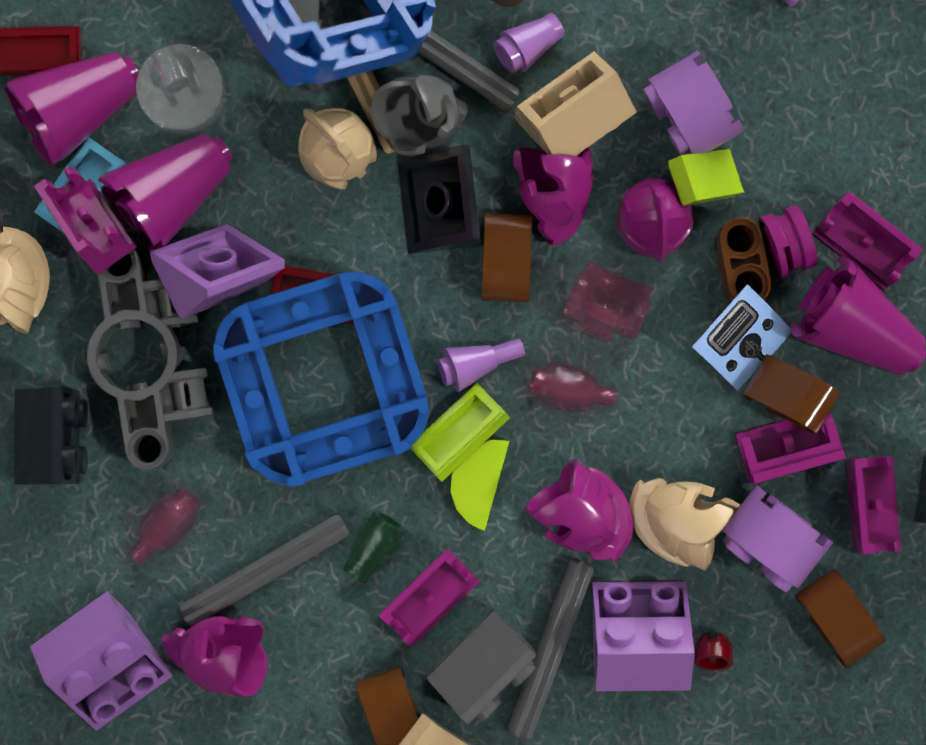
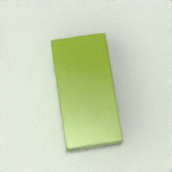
M730 149L686 154L668 161L683 206L726 199L744 193Z
M476 383L421 434L412 445L411 450L442 482L506 423L510 417Z

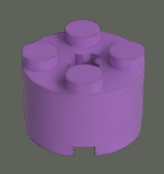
M698 50L649 78L648 82L650 85L643 89L646 99L658 120L660 121L665 117H668L672 126L667 131L679 156L708 153L744 132L740 120L732 124L730 123L734 120L729 110L733 109V106L707 62L702 64L701 54Z
M756 485L722 529L726 534L722 541L727 544L726 547L746 563L749 564L753 557L763 564L760 569L765 573L764 576L787 593L792 586L797 588L801 586L833 542L823 533L821 535L813 529L809 522L771 494L768 495L765 501L762 500L766 492Z

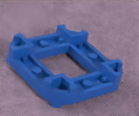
M229 0L266 61L277 70L280 80L294 87L300 86L303 83H327L405 62L413 58L419 52L432 29V13L436 8L434 0H363L373 17L321 30L316 21L302 23L288 0Z
M344 272L256 299L233 309L218 328L215 343L213 344L215 362H218L246 450V458L251 467L256 469L265 478L286 486L303 485L307 481L393 454L395 456L411 448L421 436L429 414L427 396L397 301L391 290L377 277L362 272ZM353 320L381 408L292 435L264 347Z

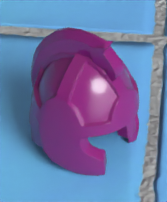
M590 146L578 156L547 154L543 149L537 151L527 147L516 148L514 150V167L520 177L519 194L526 208L540 221L538 231L548 239V245L554 246L567 241L576 233L582 222L589 202L590 191L592 190L593 159Z
M657 177L647 178L634 185L631 189L628 188L619 203L616 215L617 230L622 234L628 247L640 255L655 258L658 262H662L667 255L675 252L684 244L692 231L694 222L691 205L683 206L681 204L675 183Z
M576 459L570 460L563 467L558 484L548 486L539 491L530 499L525 507V511L542 525H558L556 532L547 528L543 534L544 537L570 550L588 551L589 556L596 560L610 559L612 562H615L623 554L632 537L633 520L631 509L621 489L607 475L593 467L586 468Z
M221 616L210 617L198 622L187 631L182 628H176L170 635L164 634L161 639L171 661L193 683L207 691L218 694L223 693L232 697H247L256 694L263 685L267 673L268 658L264 647L260 643L264 633V626L256 619L242 617L241 619H229Z

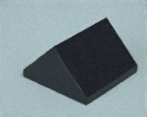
M459 145L399 162L398 170L408 254L480 246L470 146Z

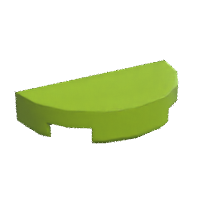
M489 440L484 442L452 472L451 495L456 510L469 524L485 531L509 441Z

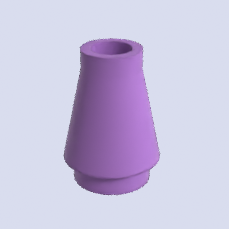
M549 13L542 18L502 31L500 39L493 43V47L499 61L509 73L514 74L519 70L526 72L554 43L565 36V32L559 19L553 13Z

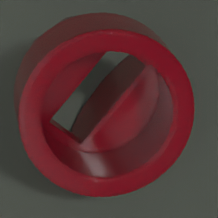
M709 632L701 636L695 647V665L709 671H720L730 668L733 665V649L729 639L719 632L718 639L710 638Z

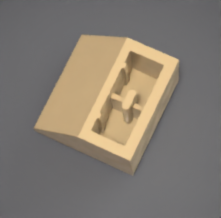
M594 51L519 104L514 117L520 126L547 154L578 156L583 150L610 131L616 129L621 123L637 112L617 72Z

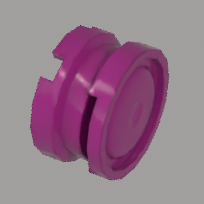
M797 205L783 209L781 215L774 216L772 213L758 218V226L762 233L765 251L771 268L779 279L789 276L793 269L800 267L804 271L817 266L814 240L805 216Z

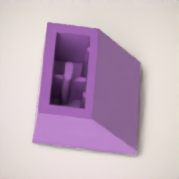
M686 581L592 582L593 660L596 691L691 690L695 652Z
M108 591L30 646L44 683L96 731L173 677L130 613Z

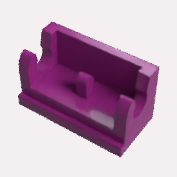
M66 167L64 168V173L69 182L65 186L56 188L52 182L43 179L34 187L76 252L99 275L137 248V246L90 178L85 180L75 168Z
M850 191L838 199L812 232L814 236L838 255L855 262L884 291L901 278V272L909 263L916 260L923 251L920 246Z
M831 413L828 414L817 435L807 432L785 420L734 434L748 484H756L846 458Z
M894 456L845 460L853 553L875 554L882 551H902L895 487Z
M447 548L379 614V617L388 626L393 627L407 645L413 647L480 581Z

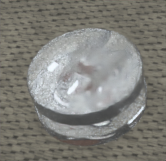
M174 44L160 48L146 59L138 73L136 93L139 104L149 119L165 132L174 135L199 133L210 127L218 119L224 108L226 85L222 73L214 60L199 48L185 44Z

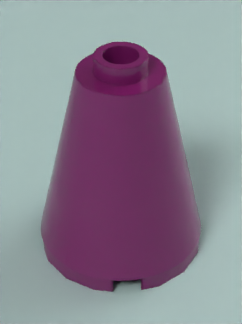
M112 52L14 78L5 84L4 91L20 125H25L34 140H30L42 159L49 166H53L64 160L138 93L136 83L141 81V76L129 56L121 58L117 52Z
M203 133L111 170L99 177L98 181L104 184L100 189L115 215L125 228L129 224L134 231H141L144 236L139 238L137 242L151 254V251L164 247L171 241L231 172L229 161L233 159V156L220 137L215 136L211 138Z
M840 257L836 260L841 266L835 271L827 266L814 280L798 306L797 310H808L803 316L800 326L792 321V335L807 344L898 376L905 374L907 371L911 373L917 370L926 357V349L924 348L925 337L855 262L849 258Z

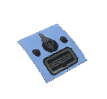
M747 284L692 347L738 390L756 372L766 354L772 355L792 331L779 315Z

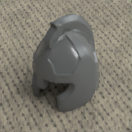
M413 74L407 77H398L383 84L376 91L371 102V118L374 127L383 137L388 139L390 148L401 155L414 156L424 154L426 148L438 147L449 140L455 133L459 123L464 122L470 105L457 99L451 85L443 79L427 74Z

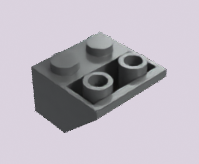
M493 608L427 674V679L467 725L475 717L480 722H483L500 705L501 700L499 698L501 696L499 693L509 683L516 688L533 672L536 667L533 665L532 659L536 656L534 648Z

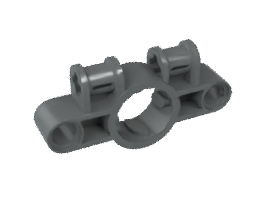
M134 249L129 253L132 258V267L127 274L114 276L110 266L98 275L105 320L98 325L90 338L87 349V363L93 379L100 388L108 394L117 397L125 452L128 460L133 466L141 470H158L165 467L171 461L174 454L170 423L213 416L214 413L213 408L207 405L204 378L208 376L207 369L181 371L183 352L179 338L173 330L174 328L198 324V315L193 314L180 320L161 279L148 281L143 256L137 249ZM142 323H148L154 326L165 340L160 342V347L167 365L162 376L151 386H149L148 382L131 385L132 391H127L118 387L108 377L106 370H110L111 367L110 354L104 353V349L109 338L119 328L124 331L143 329ZM154 436L160 441L161 453L155 461L149 463L141 457L139 447L146 437Z

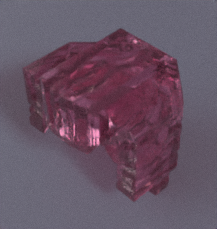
M589 261L588 268L585 269L584 273L579 274L562 315L581 324L579 332L606 344L610 341L612 334L635 340L644 322L645 315L651 306L648 300L654 288L621 277L595 262Z

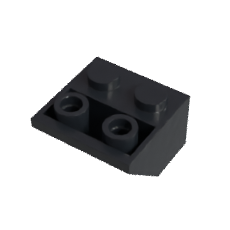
M65 387L15 389L14 485L79 484V475L87 473L88 453L86 446H80V428L87 426L88 406L86 399H80V391Z

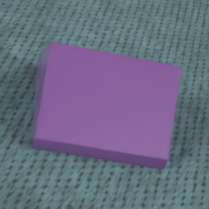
M228 224L151 251V261L180 320L250 293L261 287L285 268V260Z

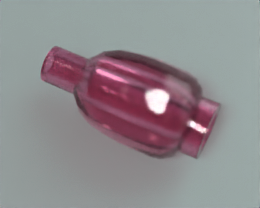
M552 362L545 368L535 367L531 377L529 393L538 396L541 403L546 407L568 412H583L594 404L613 407L617 390L600 386L595 377L587 370L573 365Z
M180 487L175 493H167L161 496L149 509L139 525L140 540L129 552L132 559L143 565L154 552L167 551L178 544L196 523V511L201 507V502L198 498L183 487Z

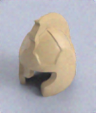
M307 108L303 110V117L306 121L301 129L298 152L305 171L319 183L340 190L346 188L347 180L355 177L361 179L367 173L365 170L367 165L376 162L377 158L375 141L363 120L352 111L346 109L331 108L317 112Z
M3 227V232L0 233V325L9 323L16 331L28 334L32 321L38 317L47 298L50 283L48 260L40 244L31 235L16 228Z
M656 478L646 483L639 480L632 491L629 501L633 527L639 538L651 551L674 564L685 567L693 565L702 570H706L712 561L715 551L714 538L722 531L740 507V504L729 498H723L716 502H707L702 500L701 497L702 495L713 497L714 487L688 481L666 484L665 480L661 478Z

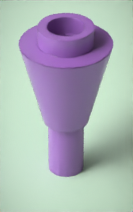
M519 338L493 347L491 345L443 348V358L437 360V365L444 385H452L456 392H460L497 368L498 364L525 356V350Z

